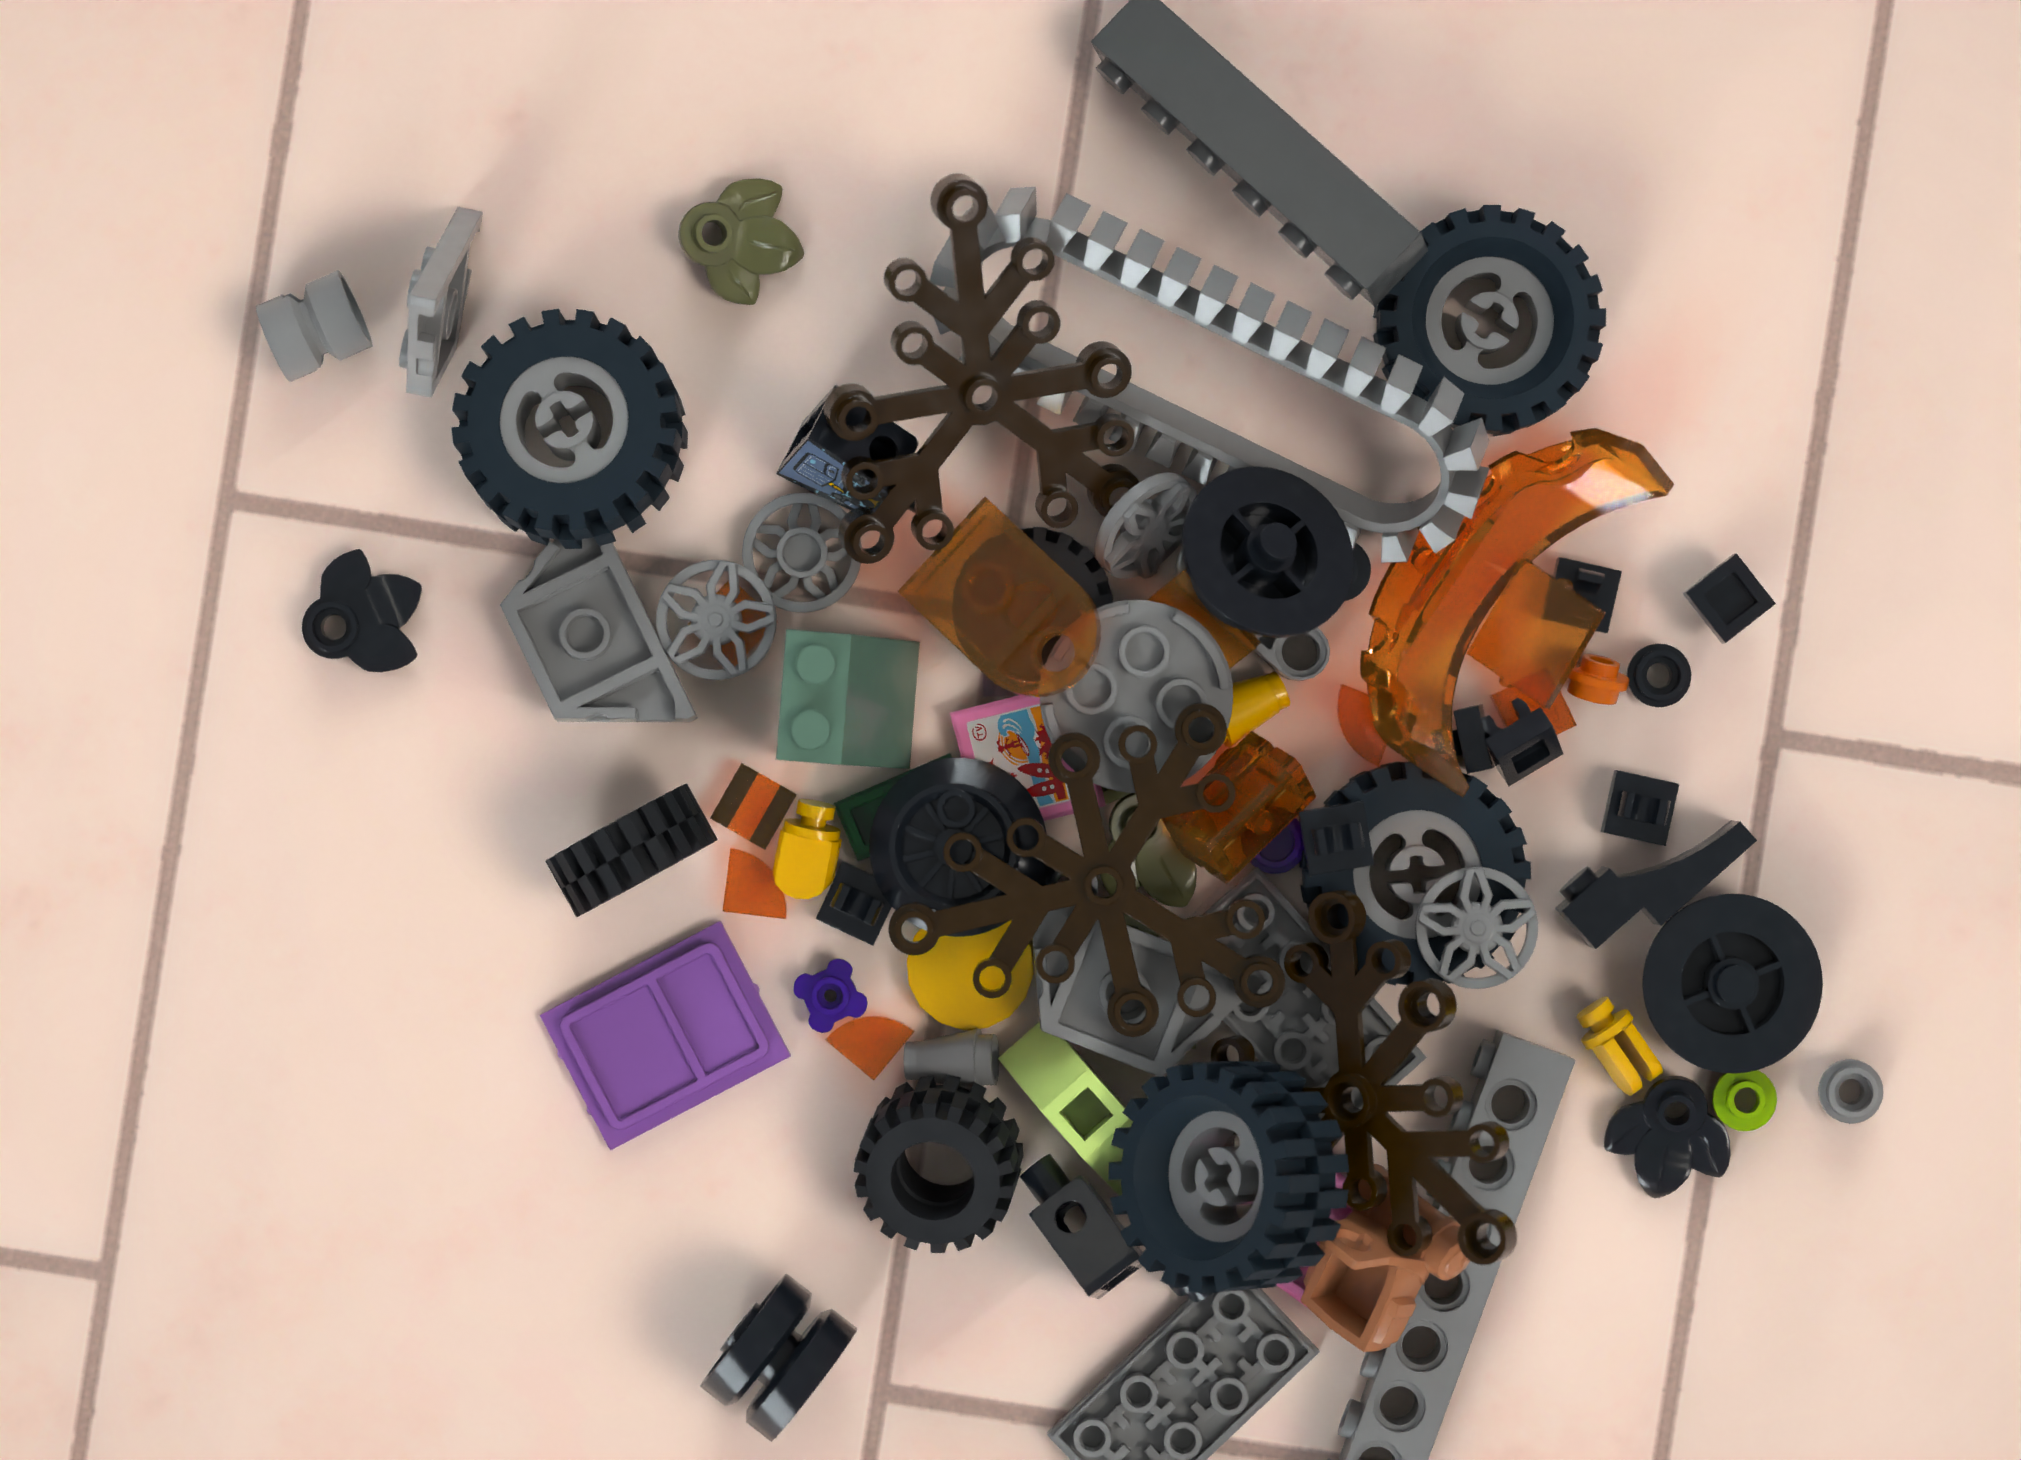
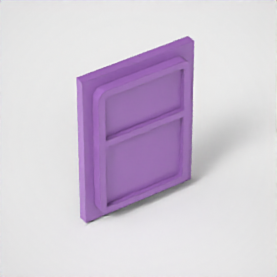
M721 921L540 1015L558 1049V1057L563 1059L587 1105L588 1114L594 1118L610 1151L791 1057L759 994L758 985L753 983Z

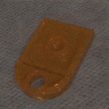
M986 497L954 529L950 543L940 550H935L898 590L914 608L990 680L1017 695L1040 698L1064 692L1085 676L1098 654L1101 641V622L1097 608L1088 592ZM1066 636L1074 645V659L1062 671H1049L1042 661L1043 647L1053 637Z

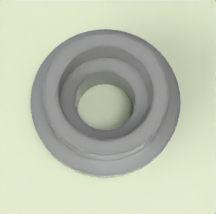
M1846 1059L1832 1064L1823 1073L1818 1086V1096L1823 1109L1832 1118L1843 1123H1860L1872 1117L1879 1109L1883 1099V1084L1878 1073L1870 1065L1859 1060ZM1848 1079H1855L1860 1085V1095L1855 1101L1845 1103L1839 1096L1840 1085Z

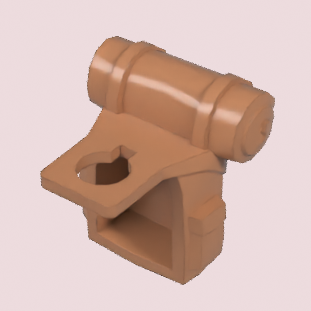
M1374 1164V1170L1378 1171L1386 1180L1387 1196L1379 1206L1363 1211L1355 1210L1349 1206L1352 1212L1345 1219L1336 1221L1341 1226L1335 1240L1319 1241V1247L1325 1255L1315 1266H1309L1303 1280L1306 1288L1300 1300L1331 1330L1362 1352L1379 1351L1390 1347L1392 1343L1398 1341L1409 1318L1413 1315L1416 1307L1414 1300L1421 1285L1425 1284L1430 1273L1441 1280L1447 1281L1460 1274L1470 1262L1459 1247L1458 1231L1460 1224L1453 1217L1444 1215L1420 1195H1418L1419 1215L1424 1217L1431 1226V1244L1426 1250L1411 1256H1401L1392 1250L1387 1239L1388 1228L1392 1223L1388 1170L1379 1164ZM1361 1179L1358 1185L1359 1193L1365 1200L1369 1201L1372 1194L1371 1187L1366 1180ZM1406 1224L1403 1229L1404 1239L1408 1244L1414 1246L1417 1240L1416 1232L1410 1225Z

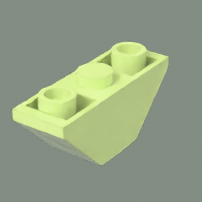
M1038 1022L999 1056L998 1060L1067 1142L1120 1196L1122 1195L1121 1180H1108L1109 1162L1122 1161L1123 1149L1111 1145L1115 1129L1131 1127L1133 1123L1132 1120L1122 1113L1126 1105L1067 1040L1041 1031L1040 1022Z

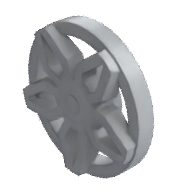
M1166 472L1148 477L1128 490L1111 508L1099 528L1095 541V556L1099 564L1112 576L1120 579L1137 576L1147 579L1155 575L1160 564L1182 543L1184 519L1188 508L1197 496L1194 487L1181 475ZM1161 492V493H1160L1157 497H1155L1154 499H1148L1149 497L1153 496L1154 494H1157V493ZM1120 529V536H1119V537L1117 538V540L1114 542V539H1115V537H1116V534H1117L1118 530Z
M793 493L769 502L754 516L744 536L742 548L743 565L758 576L753 560V547L767 558H777L778 561L769 566L763 583L771 593L775 606L787 611L799 613L814 612L833 605L850 590L860 571L861 563L851 558L848 573L838 586L834 570L826 564L827 561L838 562L846 557L848 553L844 548L836 552H828L826 541L830 538H839L838 529L828 528L821 534L818 533L821 519L817 506L830 511L840 521H842L847 513L835 502L820 495ZM803 503L808 504L812 521L810 528L798 527L797 525ZM793 505L787 519L789 531L786 532L778 525L763 524L777 510ZM757 533L778 535L780 540L777 549H770L756 538ZM783 569L787 574L791 575L790 580L772 593L770 589L776 574ZM820 571L826 574L831 591L829 595H826L813 584L812 577ZM799 578L803 579L805 589L818 600L793 602L782 597L796 589Z
M726 560L702 561L680 571L665 587L656 613V627L659 640L670 659L689 674L710 680L734 678L755 667L770 649L777 626L776 608L767 586L756 574L746 567ZM714 570L706 584L707 596L705 597L698 589L682 585L699 573ZM724 571L729 572L730 591L727 596L716 594L715 590ZM738 575L754 586L763 603L747 599L737 604L735 603L736 598L740 594ZM675 593L695 599L697 603L693 607L692 612L685 611L673 598ZM669 608L680 619L691 622L690 625L684 626L679 630L673 642L671 641L667 626ZM745 609L766 613V617L745 624L743 623L741 611ZM765 627L761 643L747 659L745 641L738 634L740 632L750 634ZM694 633L701 640L699 645L680 654L678 650L689 634ZM731 641L736 645L738 665L736 666L722 652V645L728 644ZM709 645H712L713 656L724 669H705L689 661L705 654Z
M1466 867L1444 875L1428 889L1417 910L1415 935L1422 957L1437 975L1460 987L1484 989L1508 981L1527 964L1536 946L1538 920L1531 898L1513 878L1500 871L1486 867ZM1473 877H1477L1483 895L1481 902H1470L1468 898ZM1487 878L1506 886L1517 899L1499 900L1495 905L1490 906L1493 894ZM1462 880L1458 893V900L1461 904L1459 908L1452 903H1433L1445 888ZM1523 908V914L1511 923L1503 924L1499 914L1504 909ZM1428 913H1451L1450 927H1443L1428 918ZM1526 923L1525 941L1517 956L1511 941L1502 937V934L1514 933ZM1426 927L1441 937H1452V940L1444 945L1440 962L1430 948ZM1497 944L1503 947L1510 965L1507 968L1491 958L1489 951L1496 947ZM1459 947L1467 952V957L1454 970L1450 971L1448 969L1453 951ZM1477 954H1480L1483 964L1496 972L1494 975L1482 978L1461 976L1475 964Z

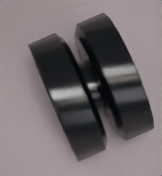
M787 1273L780 1279L762 1303L758 1304L756 1302L720 1348L723 1354L700 1385L702 1389L724 1406L736 1403L755 1380H759L763 1386L747 1408L746 1423L771 1442L801 1409L857 1332V1327L833 1309L821 1312L802 1335L794 1331L811 1306L812 1293Z

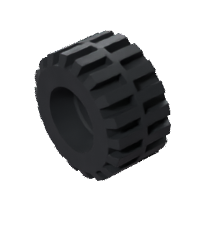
M934 1075L920 1077L915 1090L908 1082L897 1087L891 1099L885 1097L877 1106L855 1158L854 1172L859 1173L854 1184L857 1197H868L863 1211L870 1221L878 1217L884 1221L880 1230L884 1235L892 1239L896 1233L907 1237L904 1246L916 1251L920 1242L929 1243L931 1253H945L948 1243L954 1242L957 1250L960 1251L971 1247L975 1234L984 1240L993 1232L996 1221L1002 1222L1022 1170L1020 1165L1024 1156L1023 1143L1016 1142L1020 1129L1015 1118L1003 1120L1007 1106L998 1097L990 1103L984 1099L987 1088L975 1082L971 1090L959 1087L961 1077L947 1075L944 1085H936ZM924 1142H937L948 1145L957 1150L967 1160L972 1169L973 1177L955 1185H940L930 1182L921 1177L912 1168L906 1157L905 1150L913 1145Z

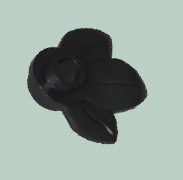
M361 549L342 554L334 559L324 570L321 576L320 599L313 602L304 614L302 620L304 640L308 647L317 655L328 659L349 657L355 664L368 672H387L407 666L417 658L418 653L409 638L399 628L404 626L416 611L422 594V585L411 578L397 574H382L372 577L369 562ZM333 615L341 616L346 622V632L337 640L330 639L324 632L325 621Z
M1669 1076L1660 1079L1648 1089L1643 1101L1618 1109L1609 1120L1604 1136V1149L1606 1151L1621 1155L1634 1154V1166L1638 1181L1643 1190L1652 1198H1660L1676 1191L1687 1180L1691 1169L1709 1176L1722 1177L1729 1166L1731 1156L1730 1139L1726 1127L1716 1117L1708 1113L1707 1100L1700 1086L1693 1080L1682 1076ZM1673 1102H1682L1687 1105L1686 1112L1677 1118L1668 1117L1664 1112L1666 1107Z

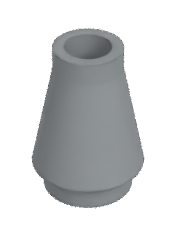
M977 1028L919 1042H906L904 1047L905 1077L907 1080H919L920 1077L934 1075L935 1082L943 1085L947 1075L961 1077L959 1087L971 1090L974 1082L981 1086L996 1085L999 1077V1045L997 1036L995 1034H982L981 1029Z

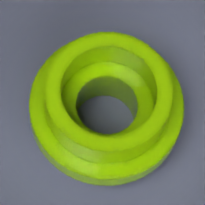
M1759 1070L1746 1073H1724L1717 1080L1713 1088V1109L1717 1117L1734 1130H1756L1771 1119L1776 1109L1777 1094L1771 1080ZM1742 1088H1751L1756 1094V1103L1748 1111H1739L1734 1103L1736 1093Z

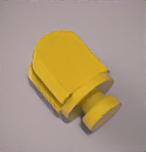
M798 799L796 813L802 816L801 819H785L784 827L780 829L773 865L774 882L784 894L795 899H810L820 895L833 882L842 841L840 838L841 830L833 825L826 824L827 820H833L836 808L834 805L817 800Z
M1604 996L1592 1002L1576 1016L1584 1029L1591 1027L1580 1041L1587 1050H1593L1615 1084L1624 1093L1632 1096L1643 1087L1638 1073L1645 1079L1652 1081L1663 1072L1662 1065L1633 1025L1632 1020L1634 1017L1629 1010L1622 1009L1612 1014L1611 1012L1615 1007L1610 999Z

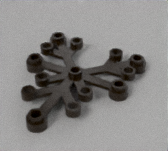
M951 174L942 178L933 188L930 199L933 213L950 229L957 301L929 281L924 270L912 259H896L887 266L884 272V284L896 299L903 302L913 301L961 337L964 364L937 345L932 335L922 324L915 321H906L898 325L891 335L893 351L904 363L909 365L920 364L947 385L873 397L865 387L850 383L834 389L825 402L824 415L826 421L838 436L849 441L867 438L876 430L879 424L947 413L917 453L877 460L858 456L850 459L844 465L841 472L842 483L847 491L856 499H872L880 493L884 486H890L874 508L859 507L853 509L844 516L839 525L838 537L841 545L848 555L859 563H875L889 554L894 544L893 527L913 502L915 503L916 514L911 521V531L919 544L928 550H940L950 543L954 534V527L951 520L943 512L938 469L973 425H987L997 421L1036 450L1040 493L1036 498L1035 508L1041 519L1052 528L1059 529L1069 526L1078 514V503L1067 490L1066 473L1087 488V496L1090 503L1104 517L1114 506L1109 503V498L1116 488L1127 487L1130 490L1140 482L1125 466L1120 464L1100 466L1083 453L1098 449L1111 457H1118L1127 453L1134 443L1135 435L1131 425L1122 416L1109 413L1102 415L1092 423L1050 429L1014 402L1087 389L1088 392L1099 398L1114 397L1121 393L1129 384L1132 368L1127 356L1117 346L1109 342L1099 341L1086 346L1078 355L1076 363L1014 373L1036 343L1044 344L1053 340L1060 330L1061 321L1058 313L1042 300H1033L1022 306L1017 316V324L994 354L990 355L989 333L1030 281L1042 280L1051 273L1055 259L1052 250L1040 239L1027 237L1020 240L1012 249L1011 261L984 295L977 225L981 223L986 215L988 199L983 188L971 177L964 174ZM962 196H971L973 200L971 210L963 216H955L953 214L955 201ZM1033 249H1040L1042 251L1040 264L1035 268L1025 269L1023 267V258L1026 253ZM905 270L915 271L916 279L910 288L905 290L896 289L895 281L901 272ZM1039 312L1048 313V323L1045 328L1036 332L1030 331L1029 322L1031 318ZM913 333L921 334L922 344L919 349L911 353L902 350L903 341L908 335ZM1107 364H1115L1117 368L1115 377L1107 383L1098 382L1100 369ZM983 385L991 386L992 394L989 400L983 404H974L972 401L974 391ZM854 407H864L866 409L864 420L858 425H847L845 422L847 413ZM1121 426L1122 435L1120 439L1113 444H1105V432L1110 427ZM862 469L872 470L873 477L868 485L864 487L853 486V477L858 471ZM1056 498H1065L1066 507L1064 511L1056 516L1048 515L1047 509L1050 502ZM935 519L942 521L941 531L936 536L927 538L922 535L923 527L927 522ZM872 530L879 532L880 537L875 546L867 549L860 547L859 542L864 533Z
M1194 703L1185 707L1178 714L1174 724V733L1178 742L1159 772H1157L1154 759L1158 743L1152 730L1144 725L1137 724L1131 725L1122 731L1118 740V748L1122 757L1129 763L1138 806L1110 851L1092 779L1100 766L1099 749L1090 737L1082 733L1070 732L1058 737L1050 747L1048 762L1054 776L1067 784L1084 857L1047 835L1043 826L1037 820L1030 817H1021L1013 821L1007 830L1006 838L1007 844L1013 853L1021 857L1033 856L1069 878V880L1041 885L983 849L980 841L973 834L957 832L947 839L943 848V856L947 865L955 871H970L1006 894L936 911L919 902L905 903L895 910L889 922L888 932L893 945L905 954L921 955L931 950L941 936L1012 920L990 957L979 962L973 972V984L977 992L986 998H998L1009 990L1012 982L1011 971L1047 913L1076 905L1054 941L1044 946L1037 954L1036 968L1041 978L1049 983L1058 984L1069 979L1075 969L1074 957L1096 921L1099 920L1115 988L1107 1003V1015L1110 1024L1118 1033L1127 1037L1145 1035L1153 1029L1159 1017V1006L1156 997L1147 987L1140 985L1124 913L1170 941L1180 982L1177 990V1002L1185 1014L1192 1017H1202L1210 1013L1216 1004V992L1212 984L1205 979L1202 962L1230 978L1237 996L1245 1004L1256 1008H1263L1274 1004L1282 996L1285 989V975L1280 965L1273 958L1263 954H1253L1244 957L1216 940L1231 935L1240 939L1256 937L1262 931L1265 924L1264 912L1256 902L1250 899H1239L1233 902L1228 909L1182 919L1137 891L1136 879L1131 869V865L1160 819L1201 809L1220 813L1230 808L1236 796L1235 786L1227 776L1220 773L1207 774L1198 783L1181 787L1199 756L1211 754L1223 744L1227 734V725L1221 712L1206 703ZM1198 717L1208 718L1213 724V734L1210 739L1204 742L1194 741L1189 735V725ZM1134 732L1145 733L1150 739L1149 751L1140 757L1130 755L1125 748L1127 737ZM1070 747L1082 748L1087 754L1085 767L1076 772L1067 770L1062 764V755ZM1214 780L1222 781L1228 788L1226 800L1219 805L1207 803L1203 796L1205 786ZM1021 825L1033 826L1039 834L1037 844L1030 849H1021L1014 843L1013 834ZM962 839L970 841L976 851L973 860L966 864L955 862L950 855L952 844ZM1101 873L1112 875L1117 883L1115 892L1105 898L1098 897L1091 889L1092 880ZM1242 907H1250L1257 914L1256 925L1248 931H1240L1233 925V915ZM914 917L921 919L927 927L925 937L916 942L907 940L902 934L903 923L907 919ZM1053 951L1063 953L1068 959L1067 969L1059 975H1051L1043 968L1044 957ZM996 966L1004 972L1005 981L1000 988L989 990L981 984L979 976L984 968ZM1257 970L1268 972L1272 978L1270 989L1262 994L1251 992L1247 986L1249 976ZM1193 985H1201L1209 993L1208 1002L1198 1009L1191 1008L1184 1002L1186 990ZM1138 1000L1144 1004L1146 1013L1140 1022L1128 1023L1122 1018L1121 1008L1125 1002Z
M1336 890L1320 894L1310 905L1308 922L1313 934L1322 942L1329 944L1331 971L1328 969L1329 959L1326 951L1322 946L1313 942L1291 947L1285 955L1284 968L1287 975L1293 981L1304 983L1335 1014L1339 1071L1330 1077L1326 1086L1303 1087L1301 1092L1319 1091L1328 1104L1321 1112L1326 1113L1321 1121L1337 1120L1341 1133L1344 1135L1345 1154H1347L1349 1172H1347V1178L1343 1183L1342 1189L1349 1190L1347 1204L1355 1210L1363 1211L1379 1206L1387 1196L1386 1180L1378 1171L1374 1170L1373 1136L1387 1151L1392 1223L1388 1228L1387 1239L1394 1252L1401 1256H1411L1426 1250L1431 1244V1226L1424 1217L1419 1215L1418 1182L1460 1224L1458 1243L1462 1253L1468 1260L1478 1265H1489L1507 1258L1513 1252L1517 1242V1232L1513 1221L1500 1210H1485L1433 1158L1470 1157L1478 1163H1488L1500 1159L1509 1148V1136L1505 1128L1497 1122L1486 1121L1476 1124L1468 1130L1406 1131L1388 1113L1424 1111L1431 1117L1439 1118L1457 1112L1462 1106L1464 1098L1462 1087L1457 1080L1450 1076L1432 1078L1423 1084L1385 1085L1426 1033L1444 1029L1453 1021L1457 1011V1002L1452 989L1445 982L1433 978L1416 981L1407 985L1401 992L1398 1000L1400 1022L1366 1063L1362 1012L1387 980L1406 974L1411 965V954L1407 946L1399 940L1389 939L1380 941L1369 948L1366 955V963L1359 971L1356 937L1361 934L1366 924V910L1363 902L1356 894L1348 890ZM1341 904L1346 907L1349 915V923L1346 927L1339 922L1337 917V911ZM1386 948L1395 957V966L1392 971L1385 968L1382 962V954ZM1303 952L1308 953L1313 962V967L1309 974L1300 965V957ZM1430 993H1433L1439 1002L1440 1010L1437 1016L1432 1014L1427 1007V998ZM1239 1035L1218 1040L1211 1050V1062L1228 1061L1227 1049L1229 1045H1232L1237 1050L1239 1061L1254 1062L1255 1051L1251 1042ZM1437 1085L1441 1086L1447 1093L1448 1102L1445 1108L1439 1106L1435 1101L1434 1090ZM1354 1087L1358 1088L1362 1095V1109L1357 1108L1352 1102L1351 1094ZM1482 1131L1489 1133L1493 1139L1494 1147L1491 1153L1485 1152L1480 1145L1479 1138ZM1236 1133L1231 1135L1224 1147L1234 1146ZM1338 1138L1331 1142L1332 1149L1335 1147V1145L1339 1142L1341 1138ZM1361 1179L1366 1180L1371 1187L1372 1194L1369 1201L1365 1200L1359 1193L1358 1185ZM1406 1224L1410 1225L1416 1232L1417 1240L1414 1246L1408 1244L1404 1239L1403 1229ZM1489 1224H1493L1499 1233L1500 1243L1498 1246L1492 1244L1487 1237V1227Z

